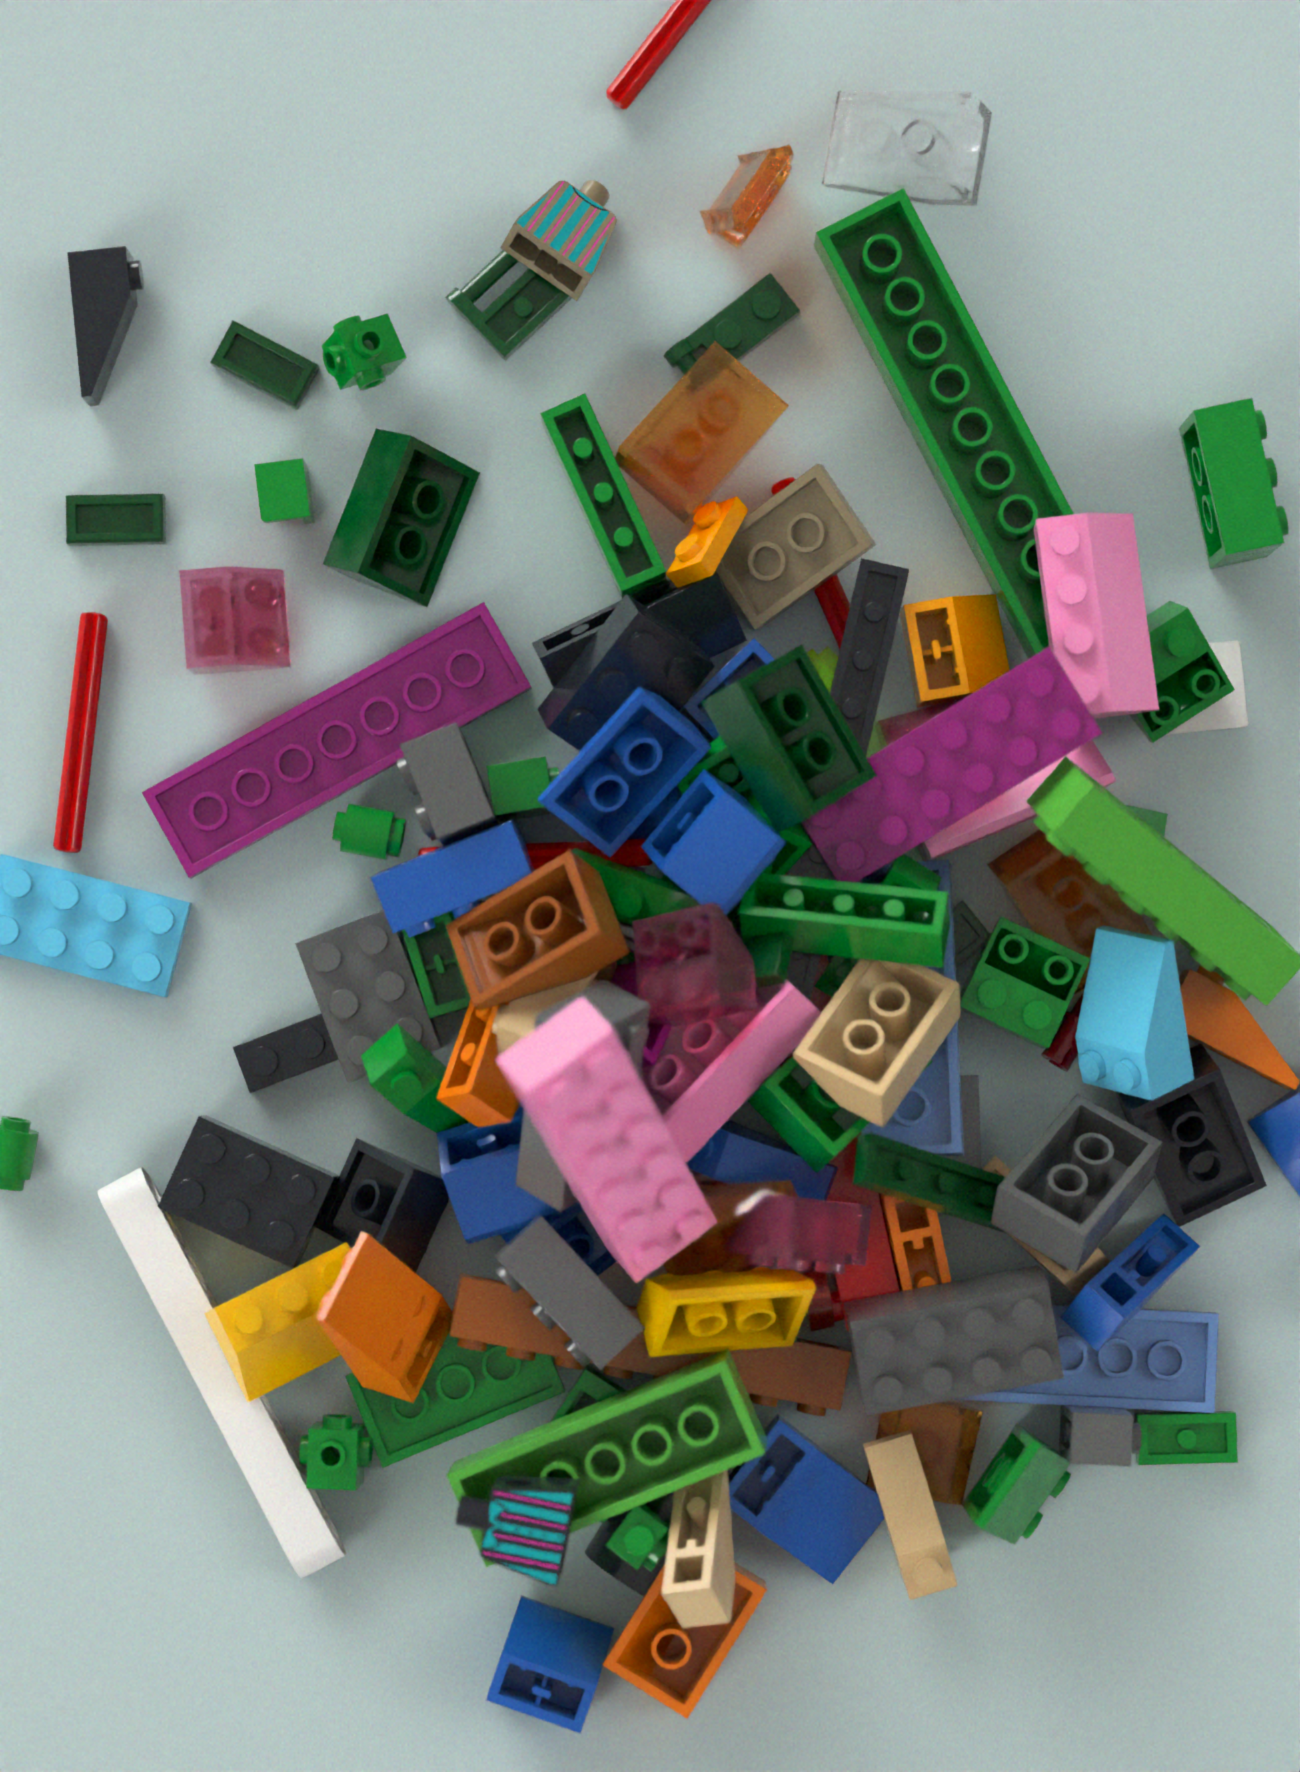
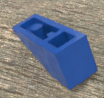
M729 1119L688 1162L685 1161L688 1168L712 1179L818 1214L823 1211L838 1169L837 1166L827 1163L816 1173L791 1146Z
M1163 1213L1084 1286L1062 1314L1061 1318L1096 1351H1099L1194 1255L1200 1246Z

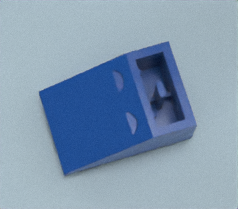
M777 1413L764 1430L768 1439L766 1453L737 1465L728 1477L730 1509L774 1543L831 1584H834L884 1520L879 1498L875 1490Z

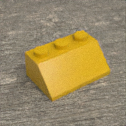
M347 1242L204 1313L247 1402H251L341 1356L318 1322L317 1317L324 1295L332 1290L341 1273L344 1256L350 1249Z
M759 1267L750 1271L723 1273L721 1271H709L698 1275L675 1276L673 1274H662L655 1278H646L637 1304V1311L640 1322L644 1327L643 1334L649 1357L720 1352L726 1349L733 1351L792 1346L816 1288L813 1280L790 1268L769 1269Z

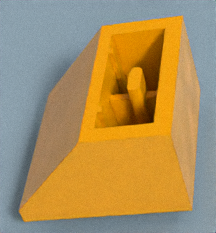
M996 594L950 596L905 604L901 608L899 614L917 708L963 700L1010 671Z

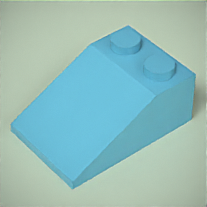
M1104 925L1096 928L1075 1035L1079 1057L1078 1065L1083 1083L1152 1101L1194 1080L1173 940Z

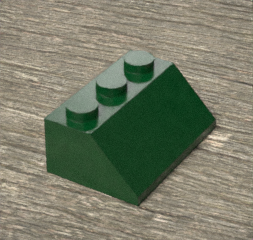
M376 428L323 565L358 582L415 604L428 607L480 472L411 435Z
M802 644L702 701L704 708L777 833L815 815L877 776Z

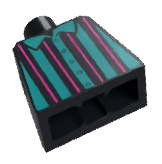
M520 1476L497 1477L492 1487L490 1500L461 1495L455 1525L484 1531L480 1548V1557L548 1585L557 1586L563 1571L580 1480L573 1478Z

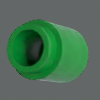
M348 804L346 813L338 811L336 814L332 840L340 841V852L387 860L388 855L400 857L406 829V819L395 817V812Z
M2 1116L0 1189L23 1191L25 1180H30L39 1132L30 1129L31 1121L10 1116Z

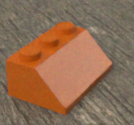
M734 1562L735 1586L731 1622L683 1628L662 1595L665 1572L664 1564L602 1665L688 1719L767 1591L766 1582Z

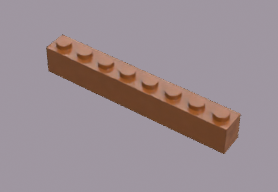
M460 1273L448 1329L450 1336L458 1338L457 1346L471 1350L486 1351L489 1343L507 1347L506 1355L510 1357L535 1361L536 1353L556 1356L555 1365L584 1370V1367L563 1346L571 1338L558 1324L549 1330L529 1309L536 1301L523 1287L515 1294L504 1281ZM623 1304L640 1322L637 1307ZM642 1330L604 1366L603 1374L623 1379H632L635 1371L653 1375V1380L719 1352L649 1357ZM797 1338L792 1346L730 1351L752 1403L777 1407L779 1399L797 1402V1411L817 1416H825L827 1408L841 1410L852 1354L847 1348Z

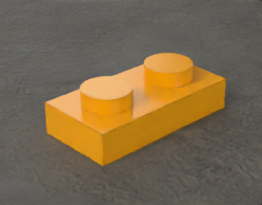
M737 496L720 503L715 501L709 502L694 515L693 521L695 523L687 537L676 547V557L666 572V575L677 588L713 576L748 512L747 507Z

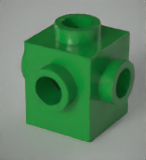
M388 313L363 321L360 316L346 318L333 326L334 332L321 346L325 368L331 376L335 377L340 390L358 385L360 391L376 387L386 380V376L391 375L407 358Z
M326 1414L323 1415L322 1422L317 1421L308 1428V1434H302L299 1458L300 1464L307 1465L306 1488L356 1491L364 1483V1467H371L373 1458L372 1437H365L366 1426L364 1423H352L351 1415ZM333 1447H335V1448H337V1449L339 1450L340 1455H338L337 1453H335V1451L333 1450Z

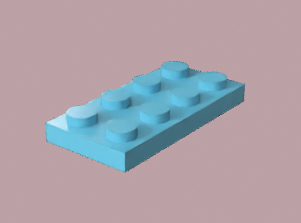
M4 854L0 855V955L168 998L192 903Z

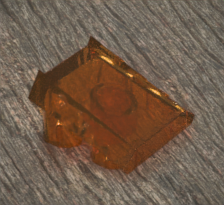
M790 145L737 155L740 165L711 208L700 211L708 234L718 235L737 249L742 246L779 193L792 170L790 163L794 158V153Z
M942 1401L879 1413V1425L875 1440L911 1430L932 1501L962 1505L983 1411L956 1402ZM868 1466L869 1471L866 1484L876 1489L870 1467Z

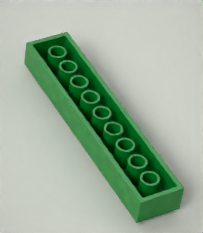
M902 188L817 231L814 248L994 594H996V598L1027 658L1030 659L1049 647L1034 525L1036 519L1073 515L1074 513L906 191Z

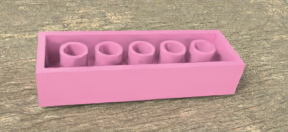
M583 997L496 1059L606 1249L636 1283L718 1223L614 1030Z

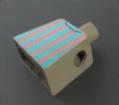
M594 180L586 181L580 190L567 181H558L516 219L500 248L577 301L595 273L617 222L615 214L604 208L609 200L608 190L601 183Z

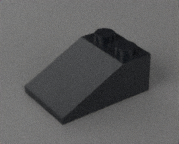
M1201 1043L1190 1048L1194 1080L1152 1101L1114 1091L1127 1122L1162 1142L1154 1180L1175 1224L1179 1227L1267 1186L1221 1070Z

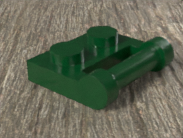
M502 250L461 290L456 287L445 298L455 311L466 319L506 361L569 302L572 297L528 268L481 312L474 303L519 262Z

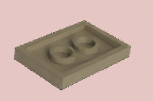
M816 464L744 517L716 568V572L753 628L760 630L876 546V543L822 464Z

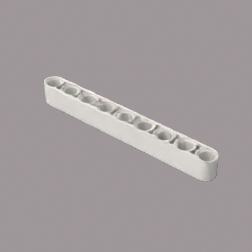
M140 1167L99 1189L100 1201L297 1575L304 1579L345 1557L346 1550L342 1539L316 1490L306 1488L307 1473L303 1465L300 1464V1459L268 1398L264 1394L251 1402H247L204 1314L219 1305L170 1212L157 1207L162 1197L148 1172L143 1167Z

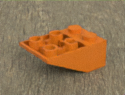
M361 1232L355 1246L345 1254L341 1273L332 1290L324 1295L320 1303L317 1320L362 1387L414 1403L449 1333L448 1329L452 1310L442 1294L369 1234Z

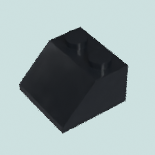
M356 1138L316 1228L343 1243L347 1242L352 1248L355 1246L361 1232L367 1233L416 1273L443 1211L447 1206L449 1195L441 1176Z

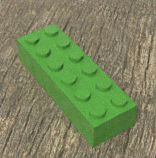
M1067 756L1063 758L1026 801L1037 813L1033 823L1047 835L1046 838L1068 857L1072 854L1083 864L1082 867L1103 886L1109 884L1119 893L1118 897L1139 915H1142V913L1147 915L1155 922L1153 925L1168 939L1173 940L1175 944L1179 941L1189 950V954L1209 972L1213 970L1224 978L1223 982L1245 1001L1252 994L1267 1006L1300 970V954L1272 925Z
M726 1349L456 1460L446 1476L458 1503L460 1502L461 1495L490 1500L492 1487L497 1477L573 1478L580 1480L570 1533L764 1455L768 1439L729 1349ZM469 1528L480 1552L484 1531ZM483 1559L486 1568L495 1564Z

